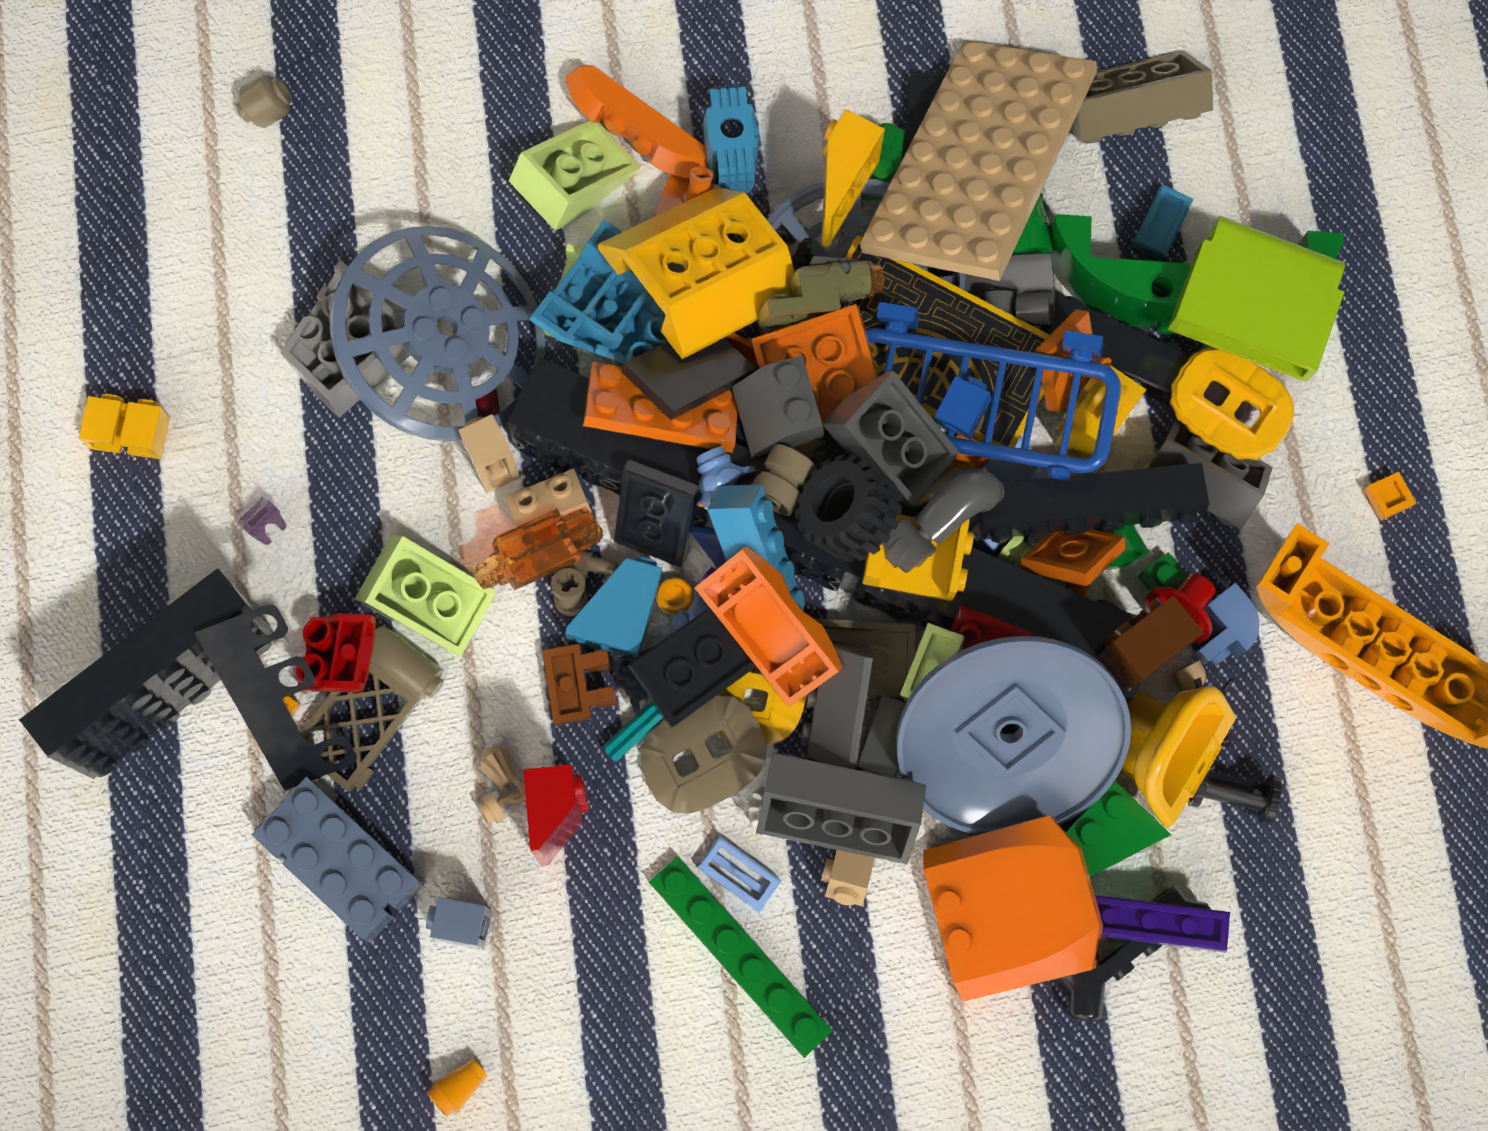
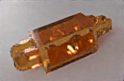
M557 508L496 536L492 542L495 552L488 559L472 567L477 583L483 590L498 584L501 586L510 583L515 591L583 560L580 552L592 547L593 544L597 545L603 539V530L599 524L597 525L596 518L592 512H585L584 510V512L580 511L579 514L576 513L564 519Z

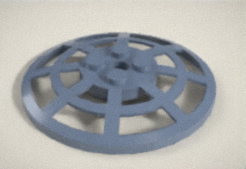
M434 226L408 227L388 233L370 243L353 259L342 274L334 292L330 311V336L334 355L343 377L355 395L371 412L389 425L407 434L428 440L458 441L462 440L458 430L464 428L465 424L470 420L478 417L476 399L493 391L506 376L524 390L530 376L514 363L519 343L517 321L529 320L538 306L532 291L521 274L504 256L490 245L469 234L450 228ZM421 236L447 237L463 242L477 249L472 263L452 255L429 254ZM406 239L414 256L396 265L382 280L360 271L365 263L379 250L398 240ZM490 259L496 262L514 281L527 305L512 307L500 285L485 272ZM434 265H448L466 271L467 273L460 287L441 283ZM418 267L426 287L420 289L413 296L393 286L394 282L403 274ZM479 281L483 282L494 294L501 305L500 309L485 311L480 302L473 296ZM355 284L374 293L369 309L370 336L348 342L345 310L349 291L352 285ZM385 299L403 308L399 329L387 332L382 331L381 314ZM438 320H445L451 324L453 328L452 336H444L438 331ZM507 323L508 343L505 356L488 344L490 325ZM534 323L536 354L531 374L539 358L544 359L545 355L544 332L542 328ZM399 344L405 345L410 355L418 362L411 376L396 363L388 347ZM372 351L376 352L385 370L398 384L404 387L393 406L385 402L369 386L357 368L353 357ZM481 356L496 367L497 371L486 382L473 388L468 367ZM432 370L441 373H453L458 391H441L428 387L424 383ZM523 390L505 410L494 416L498 426L509 420ZM417 396L437 403H460L464 426L433 425L418 421L407 416L406 413Z

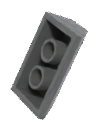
M894 371L884 373L845 397L822 423L849 456L854 455L861 460H865L895 483V489L900 492L901 500L897 502L899 505L914 506L960 453Z
M1175 417L1152 457L1148 468L1202 463L1209 498L1207 510L1213 513L1221 523L1228 526L1234 525L1242 529L1264 497L1273 467L1259 459L1238 460L1231 454L1220 452L1214 446L1204 443L1199 436L1191 433L1186 424Z
M831 640L843 668L807 694L806 708H812L810 723H803L801 745H807V756L812 759L856 770L873 657L868 645Z

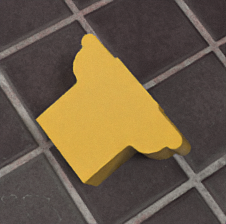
M1211 685L1181 691L1170 699L1167 704L1137 691L1134 700L1127 704L1131 721V738L1128 754L1119 774L1135 780L1147 804L1164 827L1173 826L1189 798H1193L1222 748L1221 743L1236 719L1223 693Z

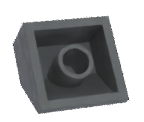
M803 355L765 365L732 386L751 458L769 454L776 444L791 448L824 438L822 421Z

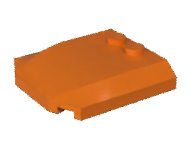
M1053 815L923 850L925 878L952 980L963 1002L1096 968L1097 960H1095L1098 941L1101 938L1103 929L1097 901L1082 848L1057 824L1058 821Z

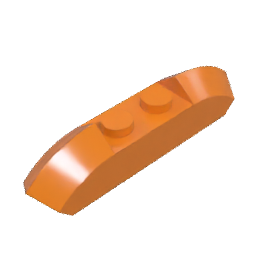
M594 65L579 66L565 76L570 95L582 113L593 123L603 122L612 134L624 137L632 143L635 150L641 155L650 156L652 158L650 164L656 168L690 179L692 168L699 166L707 168L705 145Z

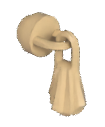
M489 747L483 751L480 758V770L498 786L504 797L496 801L489 792L481 798L482 802L476 805L488 825L494 821L498 824L506 818L501 809L508 803L519 804L525 798V788L514 771L509 751L501 747ZM513 782L518 791L510 793L506 785Z

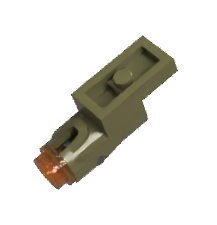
M814 256L809 266L799 268L789 281L791 298L789 294H777L766 300L758 312L760 326L797 324L839 310L842 303L857 299L873 298L875 294L882 293L884 288L882 267L880 264H873L871 261H861L854 258Z

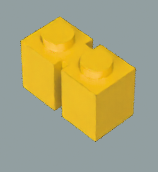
M102 394L101 398L88 396L78 438L88 449L121 454L122 448L128 447V455L161 459L170 417L160 407L159 403L152 400L139 399L137 403L128 402V404H125L123 398L112 394Z

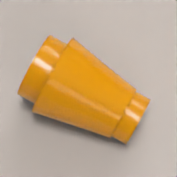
M472 1058L469 1062L432 1083L434 1087L427 1092V1095L436 1107L448 1117L452 1112L458 1113L487 1075Z

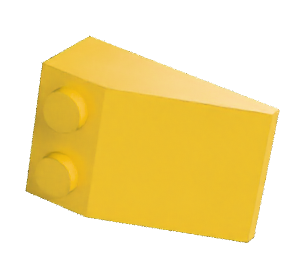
M845 109L839 121L836 119L832 120L824 136V139L828 140L822 154V156L826 157L821 245L826 248L830 246L877 167L885 130Z

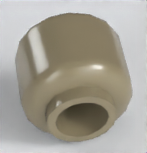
M263 74L239 89V103L236 104V107L245 122L249 123L251 121L258 127L266 128L289 113V104L292 102V97L287 86L280 78H273Z

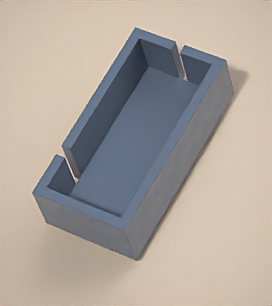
M307 777L251 834L275 858L283 861L282 864L363 941L371 943L394 918L384 908L390 904L393 908L401 911L424 886Z

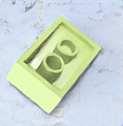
M589 120L521 152L509 182L556 231L581 218L635 175L641 166L600 123H593Z
M391 535L354 600L461 657L497 591L404 536Z

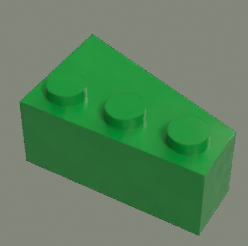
M1116 781L1112 783L1098 801L1079 814L1064 830L1082 848L1089 877L1171 835Z

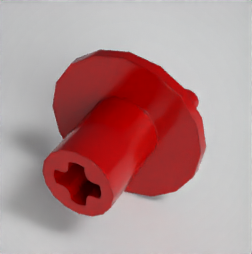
M1190 573L1177 590L1163 586L1152 588L1145 597V607L1157 598L1164 603L1174 595L1204 632L1192 643H1202L1212 633V622L1204 608L1215 595L1216 589L1206 577L1197 573Z

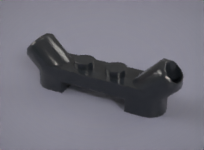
M1175 884L1150 901L1212 910L1206 902L1186 899ZM1126 940L1103 960L1096 963L1095 969L1057 978L1069 992L1067 1014L1072 1019L1097 1022L1102 1018L1105 982L1112 977L1116 981L1120 980L1135 968L1132 964L1135 958L1142 953L1148 957L1163 945Z

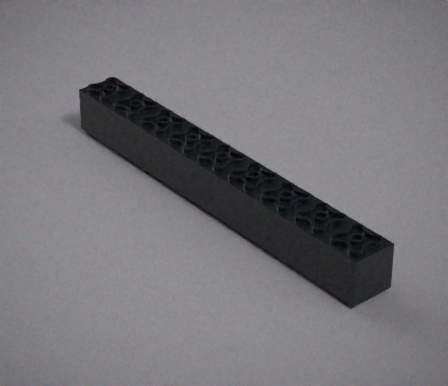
M541 357L539 358L508 420L512 441L516 445V450L526 456L542 460L563 472L574 468L575 472L583 475L582 478L586 482L612 491L620 496L623 468L628 459L699 486L702 475L697 470L699 466L696 458L711 449L583 426L589 378ZM735 443L732 453L726 452V454L731 456V463L741 467L755 466L757 473L740 478L735 485H751L758 474H761L762 471H767L764 466L767 457L764 455L751 458L749 449ZM798 489L800 494H802L804 489ZM698 490L692 526L714 528L708 511L703 507L697 506L702 495ZM852 503L847 507L845 513L849 510ZM799 504L796 505L791 516H784L773 512L777 528L783 534L784 548L788 560L793 563L795 575L808 578L831 591H838L840 588L851 593V598L862 605L876 608L899 621L905 622L906 619H910L921 624L919 628L924 632L928 623L950 631L960 605H964L1030 631L1034 637L1049 638L1068 643L1090 654L1101 663L1097 656L1106 649L1102 642L1125 622L1129 621L1134 626L1131 620L1137 615L1126 612L1109 601L1099 599L1096 602L973 547L970 555H963L961 568L968 569L964 591H957L953 601L862 584L867 559L859 561L855 558L853 562H847L843 559L839 560L808 541L804 537V533L799 531L797 526L800 520L795 518V510L799 508ZM1141 682L1127 693L1120 686L1127 704L1134 700Z

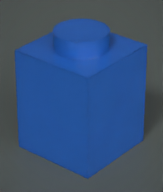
M955 376L934 416L937 424L971 440L991 402L990 392L986 391L987 385L970 376H967L965 380Z

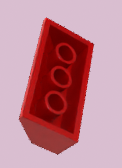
M572 764L523 769L530 851L540 866L551 863L582 825V813H589L588 795L582 774L575 775Z

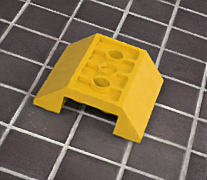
M715 187L598 244L599 251L614 271L620 275L628 270H632L666 316L661 332L681 359L759 320L758 312L771 296L789 294L791 298L789 281L795 271L788 246L745 192ZM727 234L740 235L744 242L735 243L727 237ZM671 262L681 264L685 271L682 273L673 272L668 268L667 264Z

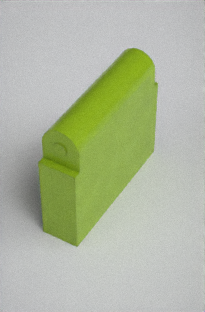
M1219 215L1211 228L1208 240L1204 239L1194 254L1167 330L1307 382L1318 371L1344 295V291L1339 290L1338 286L1344 272L1345 262Z

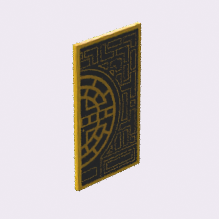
M859 235L852 241V245L844 257L867 261L870 268L871 292L869 295H866L867 298L840 304L841 309L856 304L860 309L865 329H885V326H881L877 318L879 302L917 308L920 316L917 331L907 330V333L1034 353L1050 336L913 263L862 253L860 242L863 237ZM869 343L878 376H881L884 373L889 345ZM896 346L891 371L896 373L916 398L925 350ZM938 352L932 353L922 407L934 419L955 376L958 377L962 356ZM969 358L966 377L976 378L986 384V391L990 392L992 401L999 362ZM1006 363L992 444L1016 446L1025 429L1036 368ZM1042 381L1037 405L1044 394ZM991 402L972 437L976 441L984 442Z

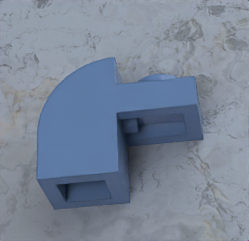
M1236 583L1204 608L1212 622V629L1217 636L1190 658L1194 662L1200 660L1203 666L1211 662L1215 667L1231 653L1238 658L1249 650L1256 641L1259 633L1258 612L1252 601Z

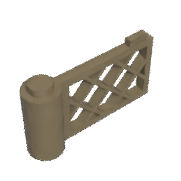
M384 625L375 630L369 670L373 674L375 691L356 694L348 692L349 695L341 696L343 692H330L300 731L305 741L312 732L325 730L327 739L333 738L332 729L352 726L355 746L353 750L357 756V769L348 780L337 771L327 774V776L348 792H351L354 787L362 790L375 773L370 766L418 703L426 696L430 699L433 698L444 684V680L441 678L443 670ZM380 680L390 688L381 690ZM398 693L408 701L399 714L384 716L382 695ZM376 696L378 717L358 720L356 699ZM349 700L352 721L331 724V707L335 702ZM324 718L325 725L318 726V724ZM393 720L389 727L386 729L385 721ZM379 722V740L375 745L361 747L359 725ZM334 745L328 746V752H323L321 756L322 758L329 757V763L336 764L335 756L344 755L347 752L346 749L335 751ZM370 751L366 755V757L362 759V752Z

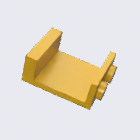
M901 514L896 516L898 522L909 519L917 528L920 526L915 520L916 517ZM970 519L960 525L940 545L932 540L931 543L937 548L935 553L928 557L920 567H915L908 573L903 572L899 567H893L885 558L887 552L883 544L879 546L880 551L874 555L869 552L867 555L862 584L953 601L957 591L963 592L966 584L968 569L961 567L963 555H970L974 539V533L968 532Z

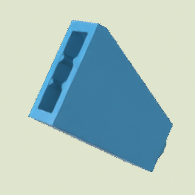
M637 556L635 560L626 558L567 626L565 632L567 641L599 650L607 649L608 652L621 656L632 655L636 658L639 657L655 605L658 587L662 580V567H658L656 561L646 557Z

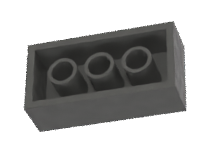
M772 753L756 833L908 864L921 826L926 784L916 783L907 778L897 779L882 776L869 770L858 771L839 767L830 762L819 763L800 759L791 754L781 755Z

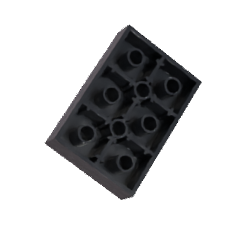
M217 568L20 718L19 721L48 758L92 779L97 776L99 778L104 777L117 767V760L126 753H134L143 748L149 742L148 736L158 728L165 729L175 723L180 717L179 712L189 704L196 705L206 699L211 693L210 688L221 680L194 632L252 611L255 608ZM261 615L256 616L252 620L251 629L255 634L267 636L273 633V630ZM272 642L254 648L257 655L260 656L272 646Z

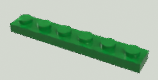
M678 856L649 881L654 890L803 1058L833 1032Z

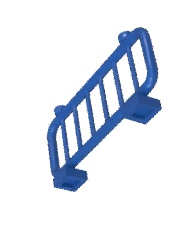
M879 302L877 318L881 326H885V329H865L869 343L889 345L884 373L892 370L896 346L925 350L916 396L921 405L923 404L933 352L962 356L958 377L963 380L966 378L969 358L999 362L984 442L954 437L955 432L949 429L947 431L948 439L961 454L1048 468V477L1060 480H1069L1071 472L1090 473L1099 469L1106 462L1113 438L1121 395V382L1117 373L1109 366L1092 362V359L1101 360L1104 346L1103 336L1065 331L1062 344L1063 353L1070 356L1069 358L907 333V330L917 331L920 316L917 308ZM1006 363L1036 368L1021 448L991 443ZM1044 369L1074 374L1059 454L1028 450ZM1081 375L1099 378L1106 385L1093 454L1087 458L1066 456Z

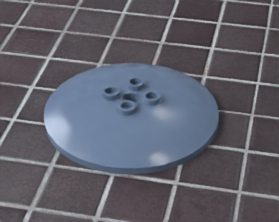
M1015 636L993 639L971 646L949 657L925 676L915 688L902 711L898 723L896 753L902 778L926 784L923 809L937 820L960 831L980 835L1048 815H1053L1058 821L1057 824L1061 825L1075 818L1098 801L1117 778L1125 762L1130 745V714L1124 695L1113 675L1103 664L1085 651L1068 643L1043 637ZM1008 724H1018L1020 726L1013 734H1003L1000 732Z

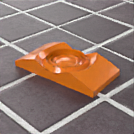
M744 547L695 587L696 591L788 707L843 668L823 625L802 611L792 598L783 575L749 547Z

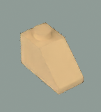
M493 414L485 418L476 417L467 422L464 428L458 430L486 493L492 492L520 478L512 452Z

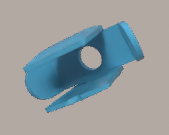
M744 85L709 88L711 107L706 110L702 126L707 168L713 172L711 183L716 184L717 154L720 188L741 191L747 194L752 190L755 183L760 138L752 104H747L746 87ZM728 119H735L742 124L744 130L740 136L728 138L721 132L720 127L722 123Z

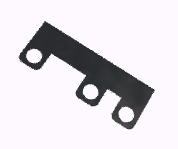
M265 605L194 633L282 788L286 791L297 787L306 777L312 781L351 766L356 762L357 756L350 742L344 736H335L315 745L307 746L282 698L312 687L315 683V677L306 660L299 656L264 668L254 648L284 637L288 632V626L279 609L274 605ZM267 614L276 619L277 628L272 634L260 636L252 631L251 622L258 615ZM288 666H297L304 671L305 678L297 686H285L279 680L280 671ZM330 745H340L346 749L347 756L341 763L328 764L322 759V751Z

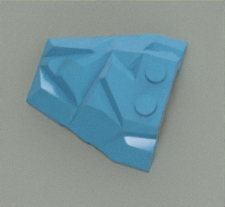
M604 219L586 243L577 261L555 290L547 294L529 320L561 342L621 363H626L668 342L661 332L666 315L632 270L618 275L599 251V243L622 233V231Z

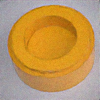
M681 578L664 580L659 585L656 594L659 608L669 616L679 613L680 609L688 610L694 599L691 586Z

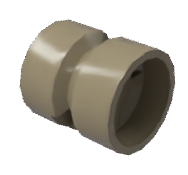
M776 444L764 462L767 471H762L761 474H758L751 485H763L767 500H770L773 505V512L784 516H791L797 505V497L800 494L798 489H803L804 481H809L812 477L811 472L816 466L800 452L785 445Z

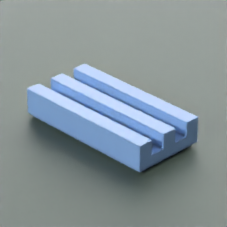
M721 836L718 837L697 867L758 913H760L782 881ZM722 848L770 883L768 888L765 889L717 854L719 849ZM713 860L760 894L761 898L757 901L711 868L709 863Z

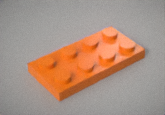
M592 361L583 426L708 449L723 446L725 452H733L736 442L737 404L732 389L670 420L622 373L623 367Z

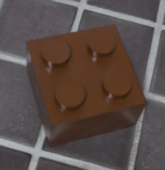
M1174 595L1164 603L1157 598L1131 620L1134 626L1127 621L1111 633L1102 642L1106 649L1097 658L1113 675L1125 693H1127L1204 632Z

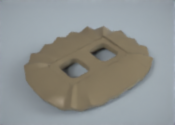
M717 695L672 729L665 720L651 729L647 739L640 747V769L645 776L647 786L653 792L658 803L665 806L671 812L690 814L729 798L752 782L761 772L766 761V739L759 722L748 706L733 696ZM719 731H724L732 745V750L724 756L715 759L706 744V740ZM691 749L699 767L695 772L681 777L673 759L681 752Z

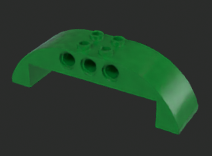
M1055 214L1049 227L1053 252L1050 254L1053 260V271L1058 281L1073 297L1080 300L1084 306L1091 310L1111 314L1119 323L1140 328L1157 329L1159 333L1163 334L1175 333L1167 329L1191 264L1091 257L1092 216ZM1307 231L1298 245L1336 258L1344 242V233Z

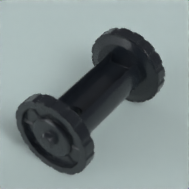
M1209 769L1193 798H1189L1187 803L1188 806L1198 808L1203 798L1257 810L1259 822L1270 825L1279 807L1282 791L1281 777L1270 774L1264 784L1212 772Z

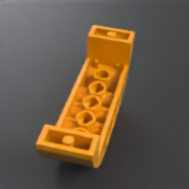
M1296 523L1256 586L1262 604L1273 619L1314 655L1391 705L1447 735L1488 749V663L1322 559L1321 557L1330 543Z

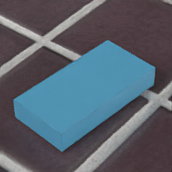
M1161 184L1131 247L1163 262L1193 198Z

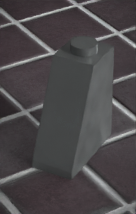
M882 694L857 758L856 770H869L878 775L895 778L899 766L896 753V735L898 723L906 702Z

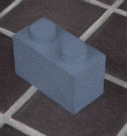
M438 897L437 905H430L426 929H430V937L439 942L484 950L492 911L483 905Z

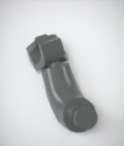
M972 470L960 473L943 486L915 518L916 522L920 525L918 528L909 519H905L898 523L896 530H891L889 534L891 539L887 544L882 543L887 552L885 558L894 568L899 567L905 573H908L915 567H920L937 550L931 543L932 540L940 545L969 518L977 513L990 511L1003 499L1004 486L988 471Z

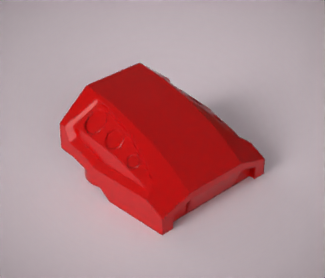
M334 614L310 617L303 628L306 654L302 658L306 660L315 677V683L312 687L300 692L303 694L317 691L363 692L370 670L375 640L376 617L363 614ZM296 666L297 677L303 682L305 673Z

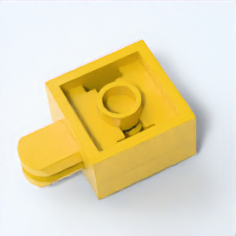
M1112 366V370L1117 373L1121 382V395L1113 432L1114 436L1146 389ZM1090 378L1076 401L1067 452L1076 458L1090 457L1095 449L1106 392L1105 383L1098 379ZM1066 413L1056 428L1061 432L1055 442L1059 446L1061 444Z

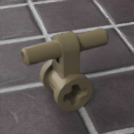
M552 546L548 547L545 553L547 561L569 566L556 572L551 580L556 609L566 616L577 615L588 603V596L585 590V580L588 572L611 576L619 567L618 563L593 557L592 552L580 549L572 552Z

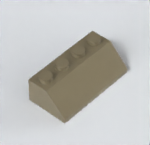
M1185 50L1098 70L1069 132L1080 142L1096 143L1101 141L1102 137L1113 134L1129 135L1138 128L1147 126L1154 128L1163 127L1168 124V121L1180 118L1185 120L1196 119L1201 116V113L1213 111L1212 70Z

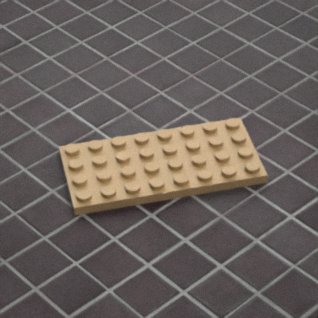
M964 40L860 242L862 253L1000 281L1097 73L1096 61Z

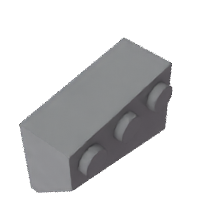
M341 259L333 269L335 274L327 287L323 286L316 296L318 301L310 314L302 318L281 352L284 359L313 393L338 418L360 400L343 377L334 355L330 336V311L334 292L342 274L348 268ZM355 284L352 285L349 291L345 310L348 342L370 336L369 309L374 293ZM384 302L381 314L382 331L387 332L399 329L401 317ZM404 344L388 347L390 354L398 365L410 356ZM375 351L353 357L357 368L372 389L389 375Z

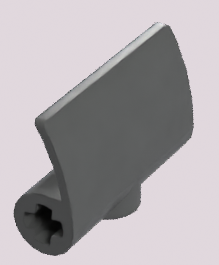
M1012 255L1000 281L965 274L966 292L1030 325H1052L1054 323L1055 285L1052 255ZM946 270L947 276H951V271Z

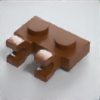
M580 644L542 650L553 724L555 726L592 720L591 708L618 706L616 691L613 689V686L588 691L585 672L612 669L610 654H608L607 649L582 654Z

